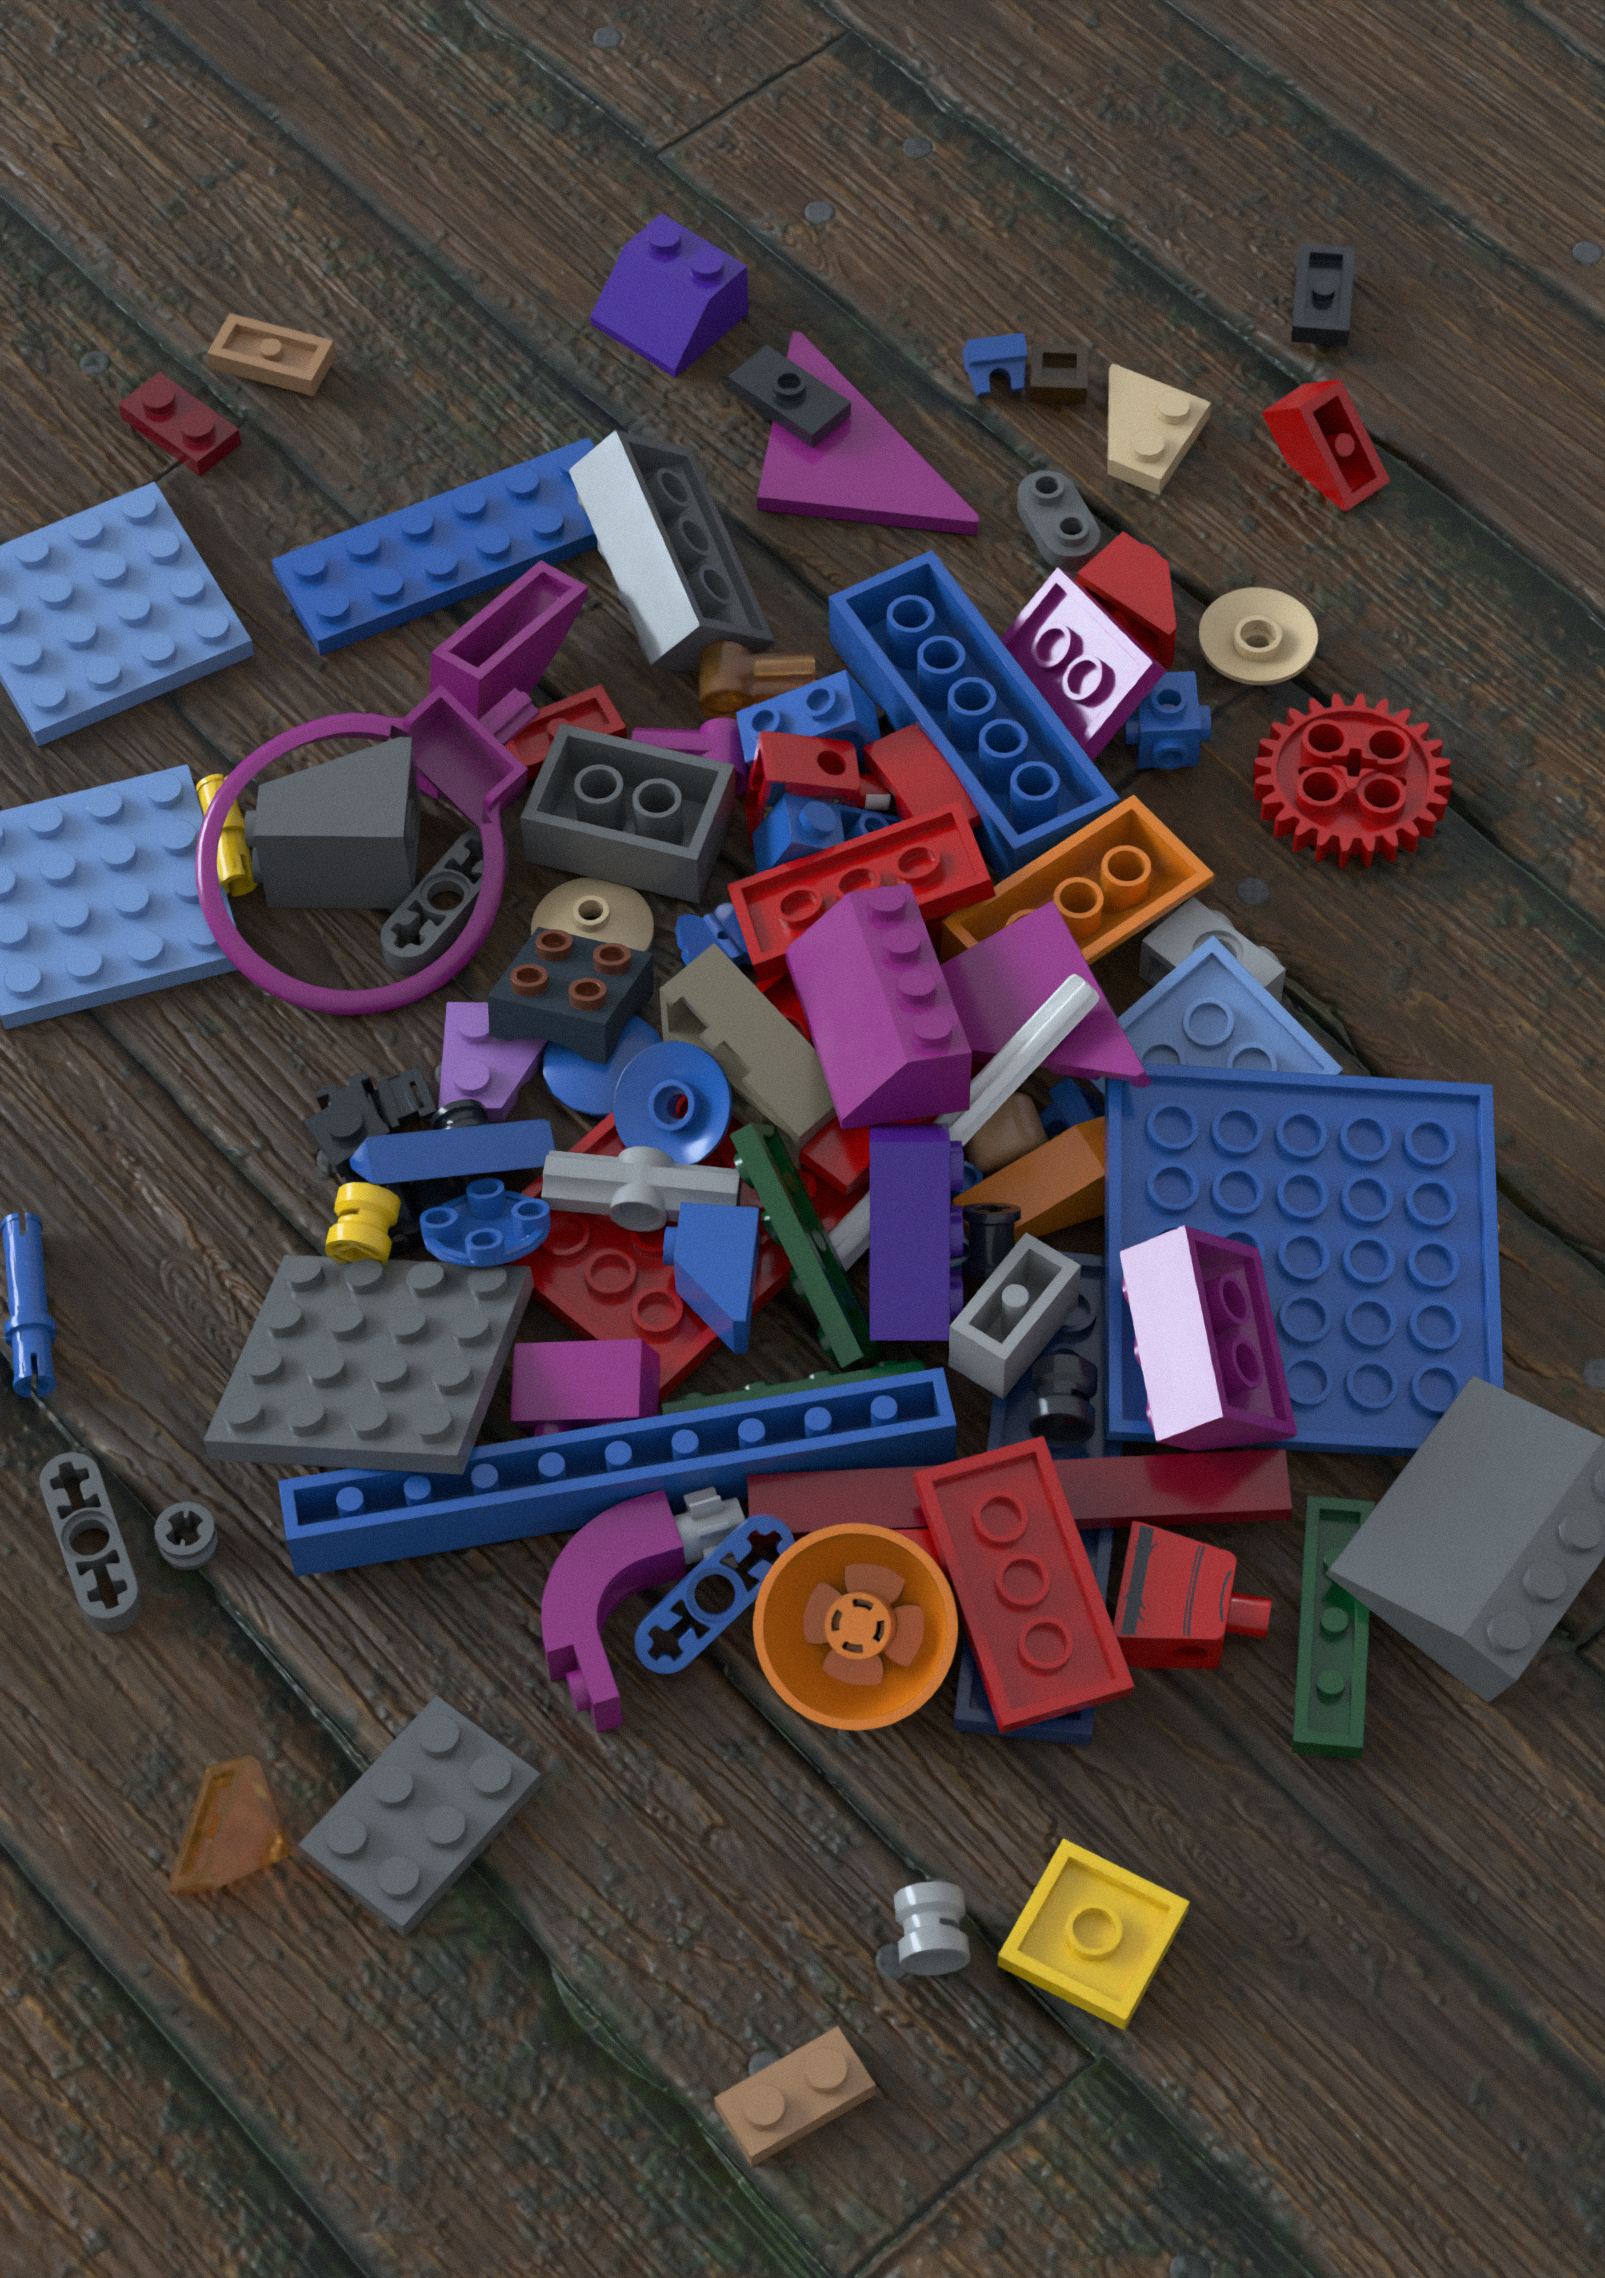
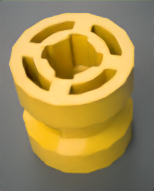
M352 1182L339 1187L334 1211L339 1218L337 1224L329 1228L324 1250L327 1256L337 1263L355 1262L360 1259L369 1258L378 1260L381 1265H387L392 1241L387 1234L388 1229L397 1223L401 1205L399 1197L386 1188L370 1183Z

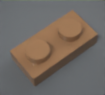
M229 313L208 350L207 356L210 369L314 396L335 359L336 353L334 340Z
M837 2026L714 2097L715 2108L751 2167L874 2096L875 2083Z

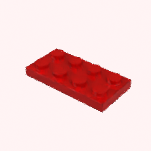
M960 800L727 884L759 982L790 972L786 962V948L848 892L875 889L882 886L910 884L924 923L996 897L991 878Z
M1044 1436L915 1472L913 1484L946 1579L953 1593L955 1604L1000 1734L1131 1695L1134 1689L1131 1675Z

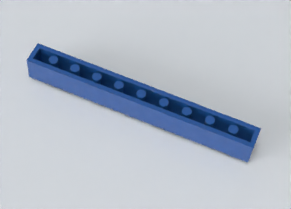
M942 1367L473 1447L463 1475L349 1468L279 1480L278 1483L287 1545L295 1577L583 1528L592 1519L622 1502L664 1489L671 1512L684 1510L686 1506L683 1495L713 1486L717 1496L720 1495L721 1501L734 1497L738 1501L748 1499L747 1475L943 1465L956 1461L957 1424L944 1368Z

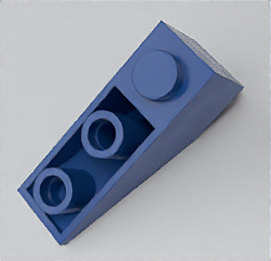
M784 793L752 834L757 874L901 822L902 820L897 816Z

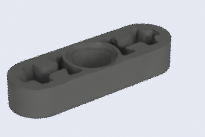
M477 828L465 832L457 839L383 925L380 935L385 962L392 970L406 975L419 973L434 963L466 927L474 911L483 877V851ZM504 837L505 881L510 874L511 864L508 843ZM473 856L482 859L472 867L471 858ZM470 874H471V878H472V883H471L470 880L468 879V877L470 876ZM444 891L456 892L463 897L461 904L451 910H438L429 904L433 896ZM420 918H421L422 921L425 923V924L422 926V928H421ZM420 935V946L410 943ZM400 940L409 943L403 949L399 948Z
M77 1452L60 1454L51 1459L43 1468L40 1475V1487L80 1609L86 1623L91 1628L103 1633L123 1631L138 1619L142 1610V1597L100 1471L96 1463L87 1455ZM72 1477L77 1478L86 1508L75 1512L63 1482ZM88 1529L105 1531L110 1537L107 1546L101 1552L87 1556L81 1555L72 1549L75 1538L83 1531ZM107 1572L109 1573L114 1591L118 1596L119 1603L116 1607L106 1609L105 1604L102 1602L101 1592L95 1577Z

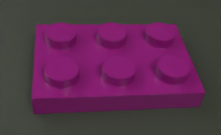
M1059 567L1056 568L1000 638L1001 642L1092 762L1167 671L1071 575Z

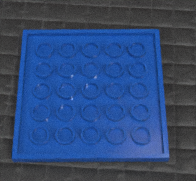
M1142 1063L1152 1081V1084L1145 1088L1134 1087L1130 1081L1105 1077V1440L1159 1443L1156 1442L1155 1433L1147 1419V1391L1142 1368L1137 1362L1134 1353L1136 1335L1131 1309L1122 1291L1124 1273L1119 1252L1184 1225L1259 1248L1297 1436L1288 1440L1233 1447L1412 1457L1473 1375L1504 1390L1493 1084Z

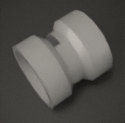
M922 1882L909 1885L894 1895L896 1921L904 1928V1937L898 1942L901 1969L915 1975H942L964 1968L970 1962L968 1936L960 1931L959 1921L965 1916L963 1890L958 1885L949 1882Z

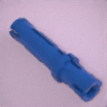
M25 1212L26 1230L24 1231V1236L20 1234L19 1213L6 1216L1 1221L0 1230L3 1235L10 1316L4 1324V1336L6 1344L12 1348L13 1389L18 1395L31 1398L30 1380H32V1374L36 1375L37 1397L48 1395L56 1388L51 1344L55 1341L57 1333L55 1319L48 1315L41 1232L43 1229L42 1220L36 1214Z

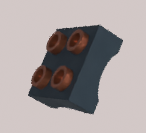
M537 927L488 995L489 1036L506 1041L518 1038L545 1039L575 1051L585 1060L606 1065L615 1052L622 1031L633 1013L641 1006H646L654 994L653 953L628 948L619 943H606L572 935L559 929Z

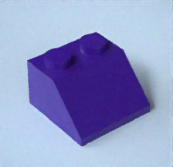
M661 213L624 245L590 316L591 325L676 378L749 313L747 266Z

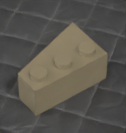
M713 943L659 989L663 1042H686L709 1052L720 1063L728 1077L733 1098L732 1116L744 1126L750 1123L776 1126L795 1167L801 1171L806 1167L805 1164L798 1160L801 1149L837 1115L816 1050L723 951Z

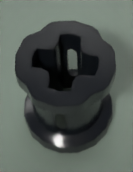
M987 1202L974 1203L962 1207L963 1219L969 1222V1258L962 1262V1273L964 1275L986 1279L992 1275L1014 1247L1015 1222L1021 1219L1020 1206L1008 1203Z

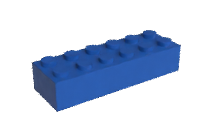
M933 550L829 596V642L872 701L886 712V720L896 732L915 723L947 761L980 814L981 824L971 828L977 845L1002 880H1005L1120 804V798Z

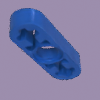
M756 1514L745 1519L642 1618L635 1632V1650L639 1660L645 1667L661 1674L680 1671L757 1598L763 1580L776 1560L771 1562L768 1558L762 1556L747 1569L748 1574L758 1578L749 1588L745 1586L741 1575L734 1567L720 1560L730 1551L733 1552L738 1563L746 1557L752 1549L748 1535L754 1530H757L764 1536L772 1530L778 1532L781 1537L775 1545L781 1556L795 1543L790 1528L782 1519L771 1514ZM719 1574L731 1581L735 1589V1596L727 1609L713 1613L702 1609L697 1604L694 1596L695 1588L698 1582L705 1576ZM683 1599L692 1617L709 1627L702 1634L697 1635L693 1625L690 1624L680 1633L677 1639L681 1649L678 1655L673 1657L669 1652L663 1651L656 1657L649 1651L653 1645V1637L649 1631L656 1625L665 1631L671 1629L682 1618V1613L671 1607L678 1600Z

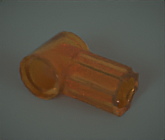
M722 641L705 646L698 656L699 707L701 712L710 719L731 718L737 720V711L815 681L814 652L750 654L749 650L741 644Z

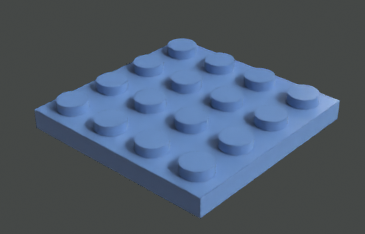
M155 482L0 545V681L38 747L254 655L250 636Z
M188 764L0 811V1016L4 1030L238 970L214 939L199 903L195 876V857L198 836L204 817ZM219 886L225 908L236 928L224 886Z

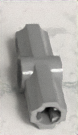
M647 1146L627 1148L619 1154V1157L549 1150L543 1170L541 1199L546 1201L552 1210L609 1215L613 1222L625 1229L651 1232L662 1228L666 1221L678 1222L681 1202L740 1206L743 1181L737 1169L675 1163L673 1158L666 1152Z

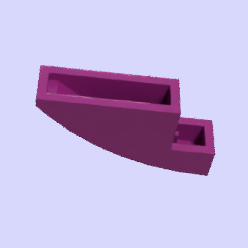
M540 560L431 652L429 694L441 684L478 721L514 688L520 693L524 691L529 696L557 653L588 596V586ZM417 770L419 789L439 799L442 794Z

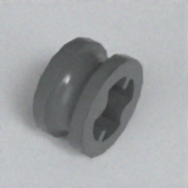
M187 1501L175 1503L160 1514L154 1527L155 1538L159 1546V1552L167 1564L180 1570H193L204 1566L215 1556L219 1545L218 1533L215 1528L214 1519L208 1509L198 1503ZM187 1526L188 1532L192 1533L193 1527H197L199 1536L197 1542L186 1546L185 1540L182 1539L180 1546L176 1545L177 1541L174 1534L176 1530Z

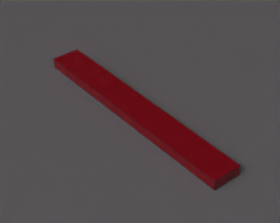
M1285 1449L1053 1460L1078 1530L1132 1527V1521L1143 1522L1152 1526L1291 1520L1292 1501ZM936 1466L747 1475L749 1517L756 1514L777 1516L788 1525L795 1543L814 1531L847 1523H865L891 1530L929 1529L913 1484L915 1472ZM754 1530L750 1533V1542L752 1546L775 1545L781 1536L775 1530H772L765 1536Z

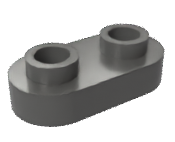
M1049 470L1034 472L1021 481L1018 487L1017 511L1044 559L1051 566L1059 567L1063 571L1081 570L1099 554L1100 529L1072 481L1059 472ZM1068 532H1073V533H1076L1077 535H1067V534H1068Z

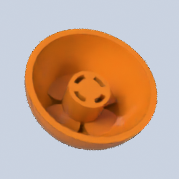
M865 1523L838 1524L814 1531L791 1545L772 1565L763 1580L755 1603L753 1616L754 1644L761 1668L777 1694L795 1711L814 1722L831 1728L854 1731L870 1730L890 1725L909 1716L927 1702L939 1688L949 1671L956 1651L958 1639L957 1608L950 1585L942 1570L931 1556L915 1542L898 1532L877 1525ZM857 1599V1605H866L871 1607L872 1609L869 1610L865 1607H855L854 1600ZM884 1620V1622H881L880 1632L877 1636L880 1641L874 1638L878 1631V1621Z

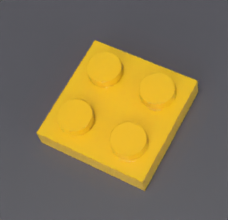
M1063 1839L998 1954L997 1966L1125 2031L1188 1913L1190 1901Z

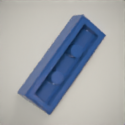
M537 1119L371 1136L363 1141L350 1158L351 1169L370 1183L388 1184L544 1167L549 1150H556L550 1120Z

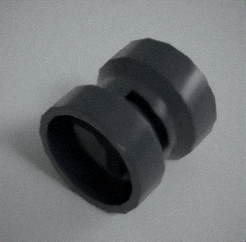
M1056 1354L1038 1359L1033 1364L1031 1389L1037 1396V1400L1030 1406L1029 1431L1034 1437L1044 1436L1045 1441L1051 1444L1072 1445L1085 1442L1094 1435L1096 1410L1090 1404V1399L1097 1393L1098 1369L1094 1363L1075 1355Z

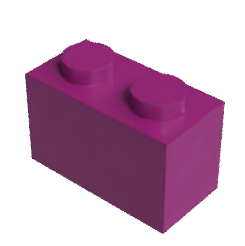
M643 1339L514 1343L510 1421L528 1435L537 1437L658 1416L660 1354Z

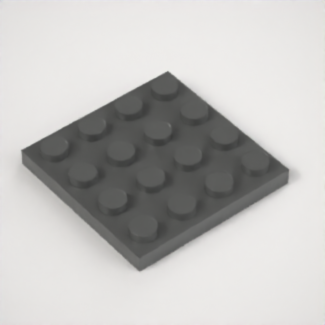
M284 1255L204 1437L203 1442L209 1459L463 1475L535 1285L530 1266L492 1265L477 1267L459 1266L449 1262L388 1260L387 1265H381L378 1260L369 1258L360 1259L355 1262L337 1263L330 1257Z

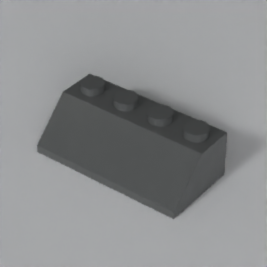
M614 430L568 470L578 492V503L587 514L598 539V550L603 559L608 563L618 586L619 600L629 612L638 633L639 647L652 666L691 673L766 649L775 642L692 449Z

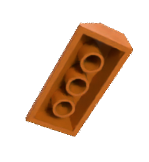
M1132 795L994 886L996 897L974 904L968 908L960 909L944 919L941 924L940 964H944L1053 900L1088 965H1090L1214 882L1215 874L1135 795Z

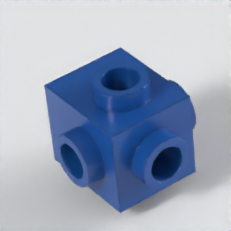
M1195 671L1165 672L1123 724L1125 745L1135 744L1138 768L1176 769L1181 766H1198L1200 741H1210L1211 714L1209 705H1199Z

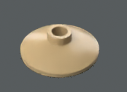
M1250 587L1234 590L1216 599L1206 609L1201 618L1198 638L1200 649L1205 659L1220 674L1244 684L1271 685L1295 677L1310 664L1317 649L1318 630L1309 610L1294 597L1274 589Z
M592 877L571 880L553 889L541 900L531 922V936L537 927L559 929L572 935L606 943H619L628 948L644 952L649 951L654 936V921L650 907L636 890L629 886ZM589 916H597V917H599V918H597V919H595V920H586V919H584V918L589 917Z

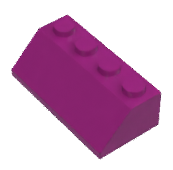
M911 885L882 886L875 889L848 892L786 948V962L841 1129L970 1110L972 1051Z

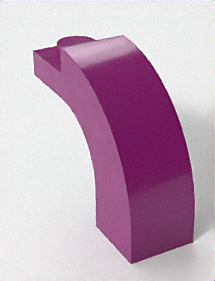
M664 1489L622 1502L604 1511L587 1523L560 1553L545 1586L541 1609V1625L550 1680L553 1682L563 1678L567 1679L577 1713L589 1710L597 1733L623 1725L620 1695L601 1642L602 1632L608 1618L630 1596L642 1590L686 1577L684 1545Z

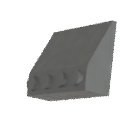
M1473 1375L1326 1572V1575L1488 1703L1519 1679L1605 1557V1438Z

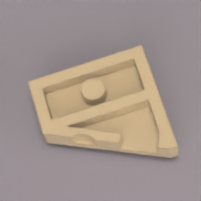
M1112 363L1108 373L1107 474L1159 495L1209 420L1211 402Z

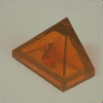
M247 1755L207 1766L166 1892L179 1897L217 1889L291 1855L258 1760Z

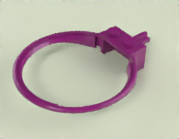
M440 684L405 718L354 712L330 715L309 721L278 735L245 758L228 775L208 806L201 824L195 857L196 887L205 921L214 939L236 968L253 983L290 1004L312 1011L338 1015H366L400 1008L430 995L458 975L485 942L500 908L506 864L501 815L525 794L528 768L505 745L540 714L539 710L531 703L532 699L524 691L520 693L514 688L478 721ZM412 737L417 770L479 830L483 851V877L474 911L465 929L455 943L430 966L409 978L383 987L366 990L329 989L302 982L279 971L254 952L242 938L228 915L220 893L217 874L218 844L222 827L235 799L260 770L285 753L301 746L337 738H360L386 742L389 738Z

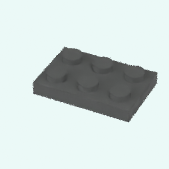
M436 1695L298 1844L300 1855L403 1937H406L542 1786L541 1774Z

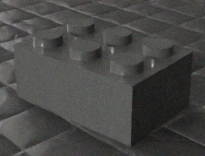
M560 723L520 817L525 861L700 903L736 812L735 765Z

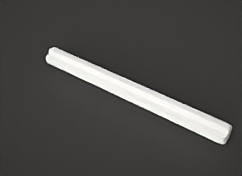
M1076 974L1070 975L971 1081L970 1110L941 1114L933 1123H948L950 1141H962L963 1147L1098 1003L1100 996L1097 991L1082 977ZM870 1190L828 1234L845 1271L870 1246Z

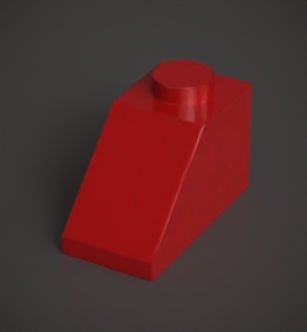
M1342 379L1303 384L1261 412L1285 462L1342 511L1351 509L1390 482Z
M1122 532L1077 573V582L1155 660L1168 670L1174 661L1177 628L1169 562L1162 558L1153 547L1141 544L1125 532Z

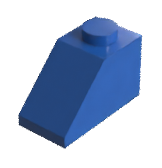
M681 1202L678 1227L667 1226L665 1230L663 1265L674 1266L676 1292L734 1353L748 1354L760 1250L759 1208Z

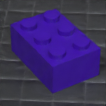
M882 1123L870 1125V1340L949 1341L950 1321H954L963 1310L962 1271L950 1270V1256H963L962 1205H950V1190H963L964 1162L962 1141H950L948 1123Z

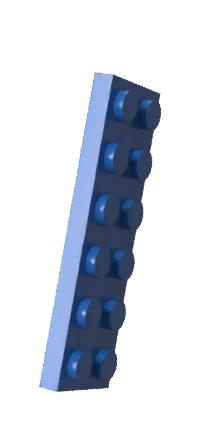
M589 437L272 559L274 575L319 655L322 656L516 580L540 560L551 566L597 548L598 539L587 514L578 503V492L568 471L594 449L595 446Z

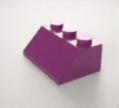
M1184 1225L1120 1251L1124 1273L1122 1291L1131 1309L1136 1335L1134 1353L1143 1371L1148 1397L1146 1414L1148 1422L1155 1433L1156 1442L1192 1451L1282 1441L1296 1437L1297 1431L1259 1248Z

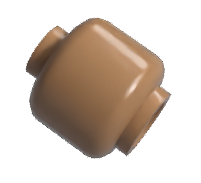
M1013 1092L963 1146L968 1161L981 1170L983 1178H988L1048 1142V1136L1030 1096L1024 1093Z

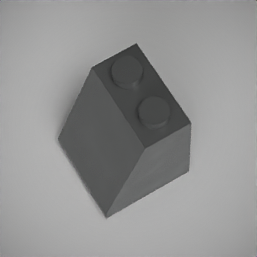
M398 737L259 785L256 810H247L245 815V842L247 847H254L252 855L254 883H263L268 908L397 909L416 888L423 810L412 737Z

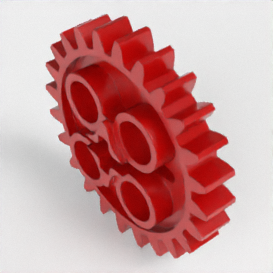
M1336 693L1333 694L1330 708L1324 709L1317 700L1312 698L1309 699L1306 716L1294 708L1288 709L1286 725L1278 722L1271 724L1269 739L1260 740L1258 758H1255L1252 780L1255 781L1253 798L1255 801L1262 802L1261 819H1275L1273 835L1276 838L1293 833L1292 850L1294 852H1298L1310 844L1316 847L1315 862L1318 863L1329 852L1337 853L1338 863L1341 868L1346 867L1350 855H1359L1363 865L1366 868H1371L1374 853L1380 852L1386 860L1393 863L1396 861L1398 845L1411 853L1416 852L1419 836L1431 839L1434 836L1436 821L1444 820L1452 786V780L1448 778L1451 765L1450 759L1441 758L1442 740L1427 741L1430 725L1425 722L1410 727L1411 710L1408 708L1400 711L1395 716L1388 714L1389 704L1388 699L1385 698L1374 709L1367 708L1364 694L1360 693L1355 698L1353 706H1345L1340 695Z

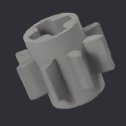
M714 1486L683 1495L686 1505L684 1507L685 1512L673 1517L684 1545L685 1565L698 1561L701 1562L745 1520L736 1497L721 1501L720 1495L717 1496ZM731 1551L720 1560L734 1568L738 1567L737 1560Z

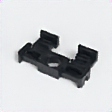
M420 1066L376 1082L377 1090L374 1089L367 1074L358 1073L347 1077L349 1086L337 1090L335 1084L332 1083L320 1088L316 1093V1099L321 1110H323L351 1091L359 1088L389 1130L393 1129L394 1132L401 1130V1127L405 1126L404 1122L412 1118H416L417 1121L421 1119L422 1121L427 1120L431 1122L434 1113L437 1111ZM416 1085L420 1092V1095H418L422 1105L420 1109L411 1087ZM355 1171L345 1176L347 1183H370L365 1178L357 1175ZM450 1177L427 1179L422 1182L421 1180L412 1181V1185H410L409 1181L374 1184L392 1191L401 1201L397 1223L388 1229L387 1235L392 1241L388 1260L425 1245L421 1234L420 1216L427 1209L439 1207L453 1200L446 1181ZM452 1177L456 1198L465 1195L466 1185L463 1177ZM403 1234L405 1236L401 1241H393L396 1235Z

